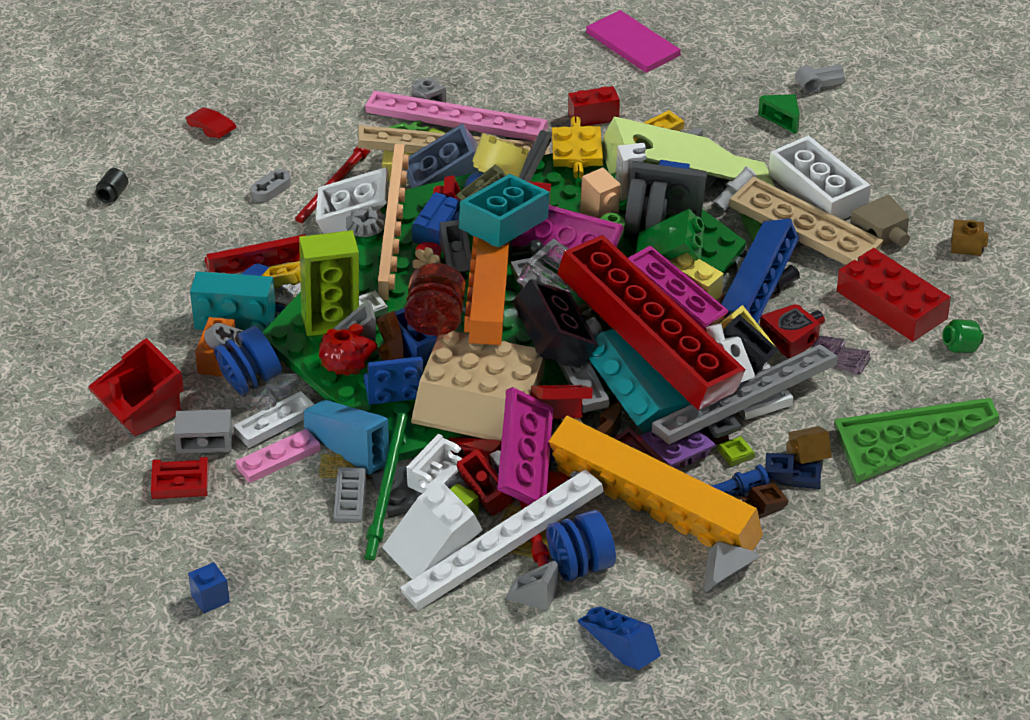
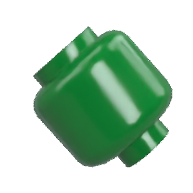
M953 319L945 326L942 333L943 343L954 353H974L984 339L983 331L974 320Z

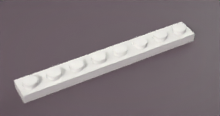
M586 469L401 586L402 594L419 611L545 530L548 524L559 521L604 492L602 483Z

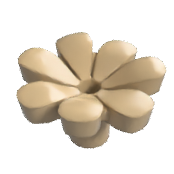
M426 247L424 251L418 249L415 252L418 260L415 259L412 263L414 268H418L414 272V277L416 279L423 277L425 282L431 281L433 275H436L438 270L441 269L440 258L438 255H433L431 248Z

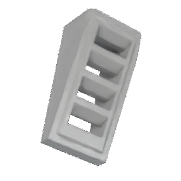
M338 468L334 522H362L366 490V470L364 468ZM341 508H357V510H341Z

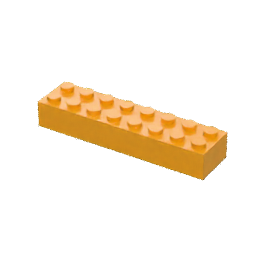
M569 416L565 417L549 440L553 452L552 455L561 473L570 477L573 471L582 472L586 469L602 483L604 493L611 499L617 500L620 498L626 501L627 505L633 510L641 511L642 509L650 513V516L657 522L664 523L666 521L672 524L681 534L688 535L690 533L696 536L707 547H712V545L719 541L753 551L763 536L757 508Z

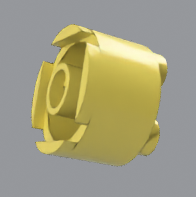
M482 133L472 160L474 162L473 167L485 173L496 164L506 175L512 174L519 178L529 149L522 146L521 148L517 147L515 143Z

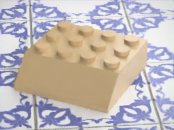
M441 329L419 382L411 423L484 439L502 441L506 390L514 387L531 396V386L541 384L544 375L545 359L537 354L534 347L502 341L501 345L469 343V334Z

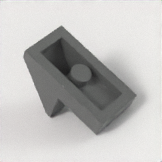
M459 220L440 222L439 246L441 253L444 255L447 275L470 272L471 250L468 233L459 229Z

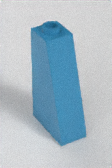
M322 400L303 410L304 429L307 428L318 442L357 468H364L368 475L385 466L389 451L388 419L386 417L328 400Z

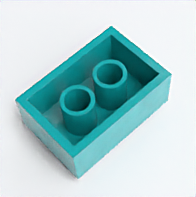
M508 174L460 201L459 229L493 246L500 247L548 219L550 192L512 174Z
M196 271L190 289L194 329L204 331L209 317L235 320V328L243 331L255 325L263 332L276 318L273 277Z

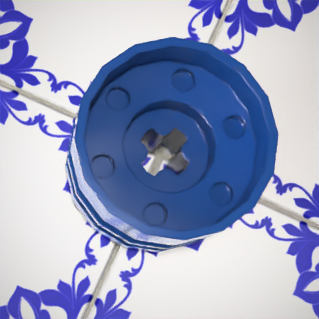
M255 325L238 334L240 347L229 339L225 342L226 348L221 344L214 348V354L223 376L241 396L249 392L248 386L252 389L258 387L255 374L267 382L282 373V367L275 351L264 334Z
M591 510L576 515L574 523L570 519H563L560 523L548 524L546 537L552 561L558 564V571L565 581L574 580L577 576H586L588 567L592 572H598L614 566L616 562L614 541L608 524L599 511Z

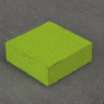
M742 436L717 444V451L730 467L755 458V452Z

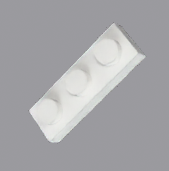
M300 391L233 425L234 434L250 448L303 421V410L315 404Z

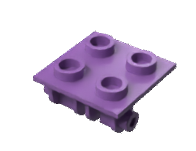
M700 430L671 444L666 443L652 431L640 435L663 459L665 464L675 469H679L680 465L684 468L688 463L691 465L700 458H706L711 451L710 449L716 446Z

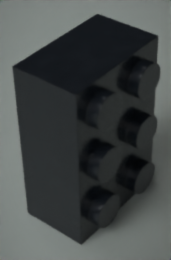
M530 279L512 301L517 310L518 317L527 329V335L532 339L537 354L542 358L558 361L565 366L570 365L581 368L599 346L570 292Z

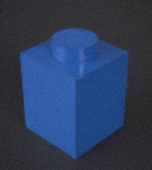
M215 562L188 573L191 596L204 614L230 603L227 579Z

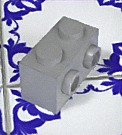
M231 409L176 411L174 438L177 453L232 451L233 425Z

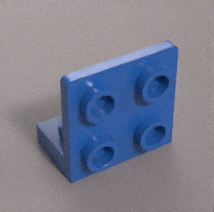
M422 357L368 363V373L364 374L368 404L416 399L419 382L423 374Z

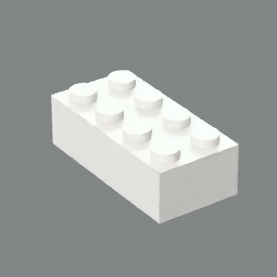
M809 135L770 152L769 176L793 196L841 220L850 217L852 210L869 203L871 185Z

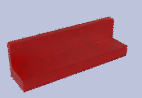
M305 234L206 254L207 257L204 260L208 272L227 274L244 272L256 263L268 267L293 262L296 255L300 252L299 237L305 236Z

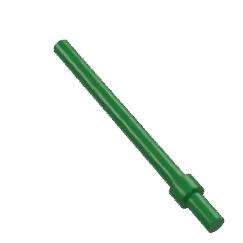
M398 413L372 525L368 526L366 534L368 542L364 555L365 560L375 561L378 545L383 541L385 532L383 523L408 418L405 413Z

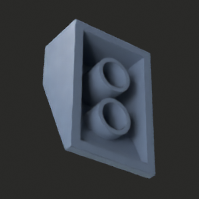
M463 123L409 156V168L404 171H407V179L411 188L443 181L448 176L454 175L459 177L479 171L478 168L473 167L474 162H472L478 144Z

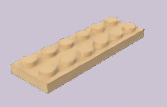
M754 176L729 200L728 207L761 224L764 221L791 218L799 237V242L845 265L853 260L858 261L859 256L873 247L879 250L883 243L882 239Z

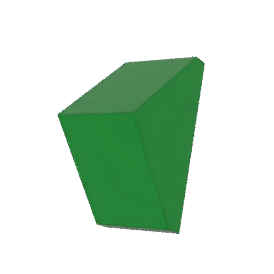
M796 94L762 95L759 97V116L794 134L798 133L800 112Z

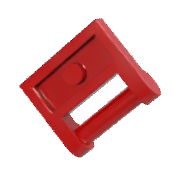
M199 457V460L162 462L161 459L152 460V499L208 496V457Z

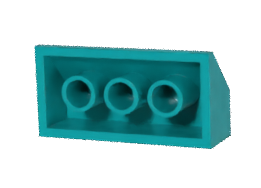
M615 330L604 331L595 337L599 346L588 359L644 434L652 431L653 422L690 405L687 399Z

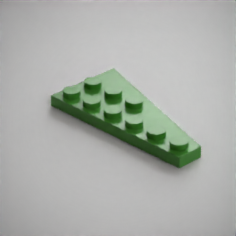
M985 398L834 419V429L855 481L860 483L997 425L999 414L992 399Z

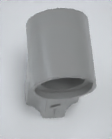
M841 64L817 69L805 65L800 67L795 73V79L806 95H810L809 93L813 92L816 94L823 87L845 83L844 70Z

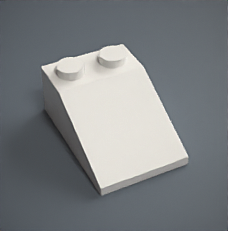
M387 167L318 187L316 222L323 234L347 231L346 217L351 216L352 211L358 212L360 208L367 210L369 207L373 211L380 210L387 204Z
M439 479L416 499L382 548L411 579H414L460 550L483 529L475 514Z

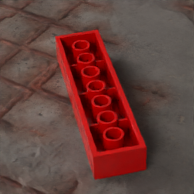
M604 235L564 251L557 275L698 411L737 392L746 369Z

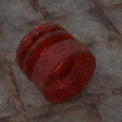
M439 263L425 264L417 268L410 277L405 305V318L408 324L416 331L426 335L440 336L454 331L461 322L466 282L462 274L453 267Z

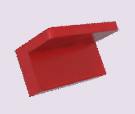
M583 385L531 386L532 397L553 407V419L565 418L566 416L581 418L582 399H592L593 388Z

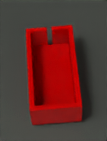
M874 247L859 256L858 261H851L840 268L838 272V293L912 342L948 319L951 300L949 295Z

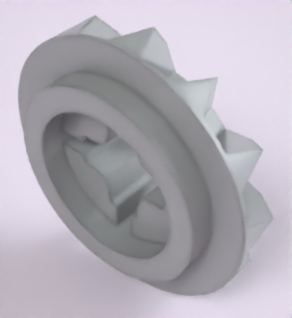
M371 207L367 210L360 208L358 212L352 211L351 216L346 217L347 231L353 230L354 235L358 237L373 236L384 229L386 217L378 209L373 211Z

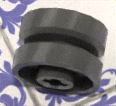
M631 179L624 233L637 235L641 230L642 220H646L645 229L665 220L667 183L654 181L648 197L646 196L647 184L645 180Z

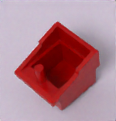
M147 338L121 356L122 360L88 386L90 392L135 437L175 417L176 411H181L180 393L184 391L182 372Z

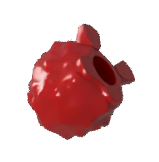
M354 323L349 329H329L323 335V341L320 343L319 358L321 359L322 366L337 375L359 374L360 370L365 368L367 359L378 348V344L369 338L358 336L363 332V326Z

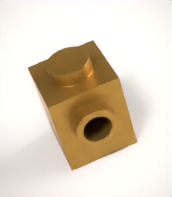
M954 219L951 253L981 256L982 247H987L989 236L988 232H984V222Z
M816 426L788 432L787 452L788 454H794L796 462L803 464L832 458L828 430Z

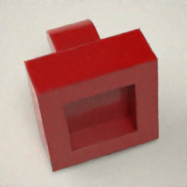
M454 175L444 178V186H436L433 189V193L437 192L446 195L447 198L452 197L458 199L456 195L461 191Z

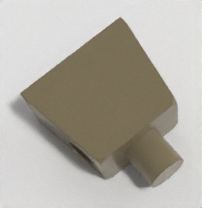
M889 194L852 210L850 224L882 239V246L894 242L899 247H904L908 244L910 236L907 234L909 217Z

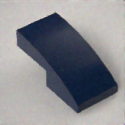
M766 453L765 470L768 478L797 488L820 489L821 463L800 464L794 462V454Z

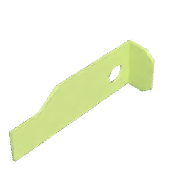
M615 116L603 137L602 153L611 175L616 174L617 146L636 144L633 138L639 137L651 145V149H646L645 151L646 161L660 163V160L687 163L690 164L689 169L707 171V175L728 180H734L746 166L756 173V178L774 186L765 162L735 156L706 137Z

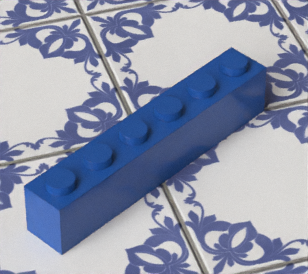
M791 218L764 221L721 304L729 311L726 317L743 305L758 323L799 240Z

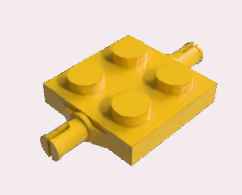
M572 117L570 119L571 127H552L553 167L573 168L574 178L578 179L579 172V179L584 176L583 168L603 166L601 126L581 127L580 118L576 117L575 123V117Z

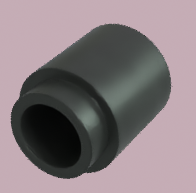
M110 168L96 185L95 193L97 198L105 203L115 201L128 185V177L122 170Z

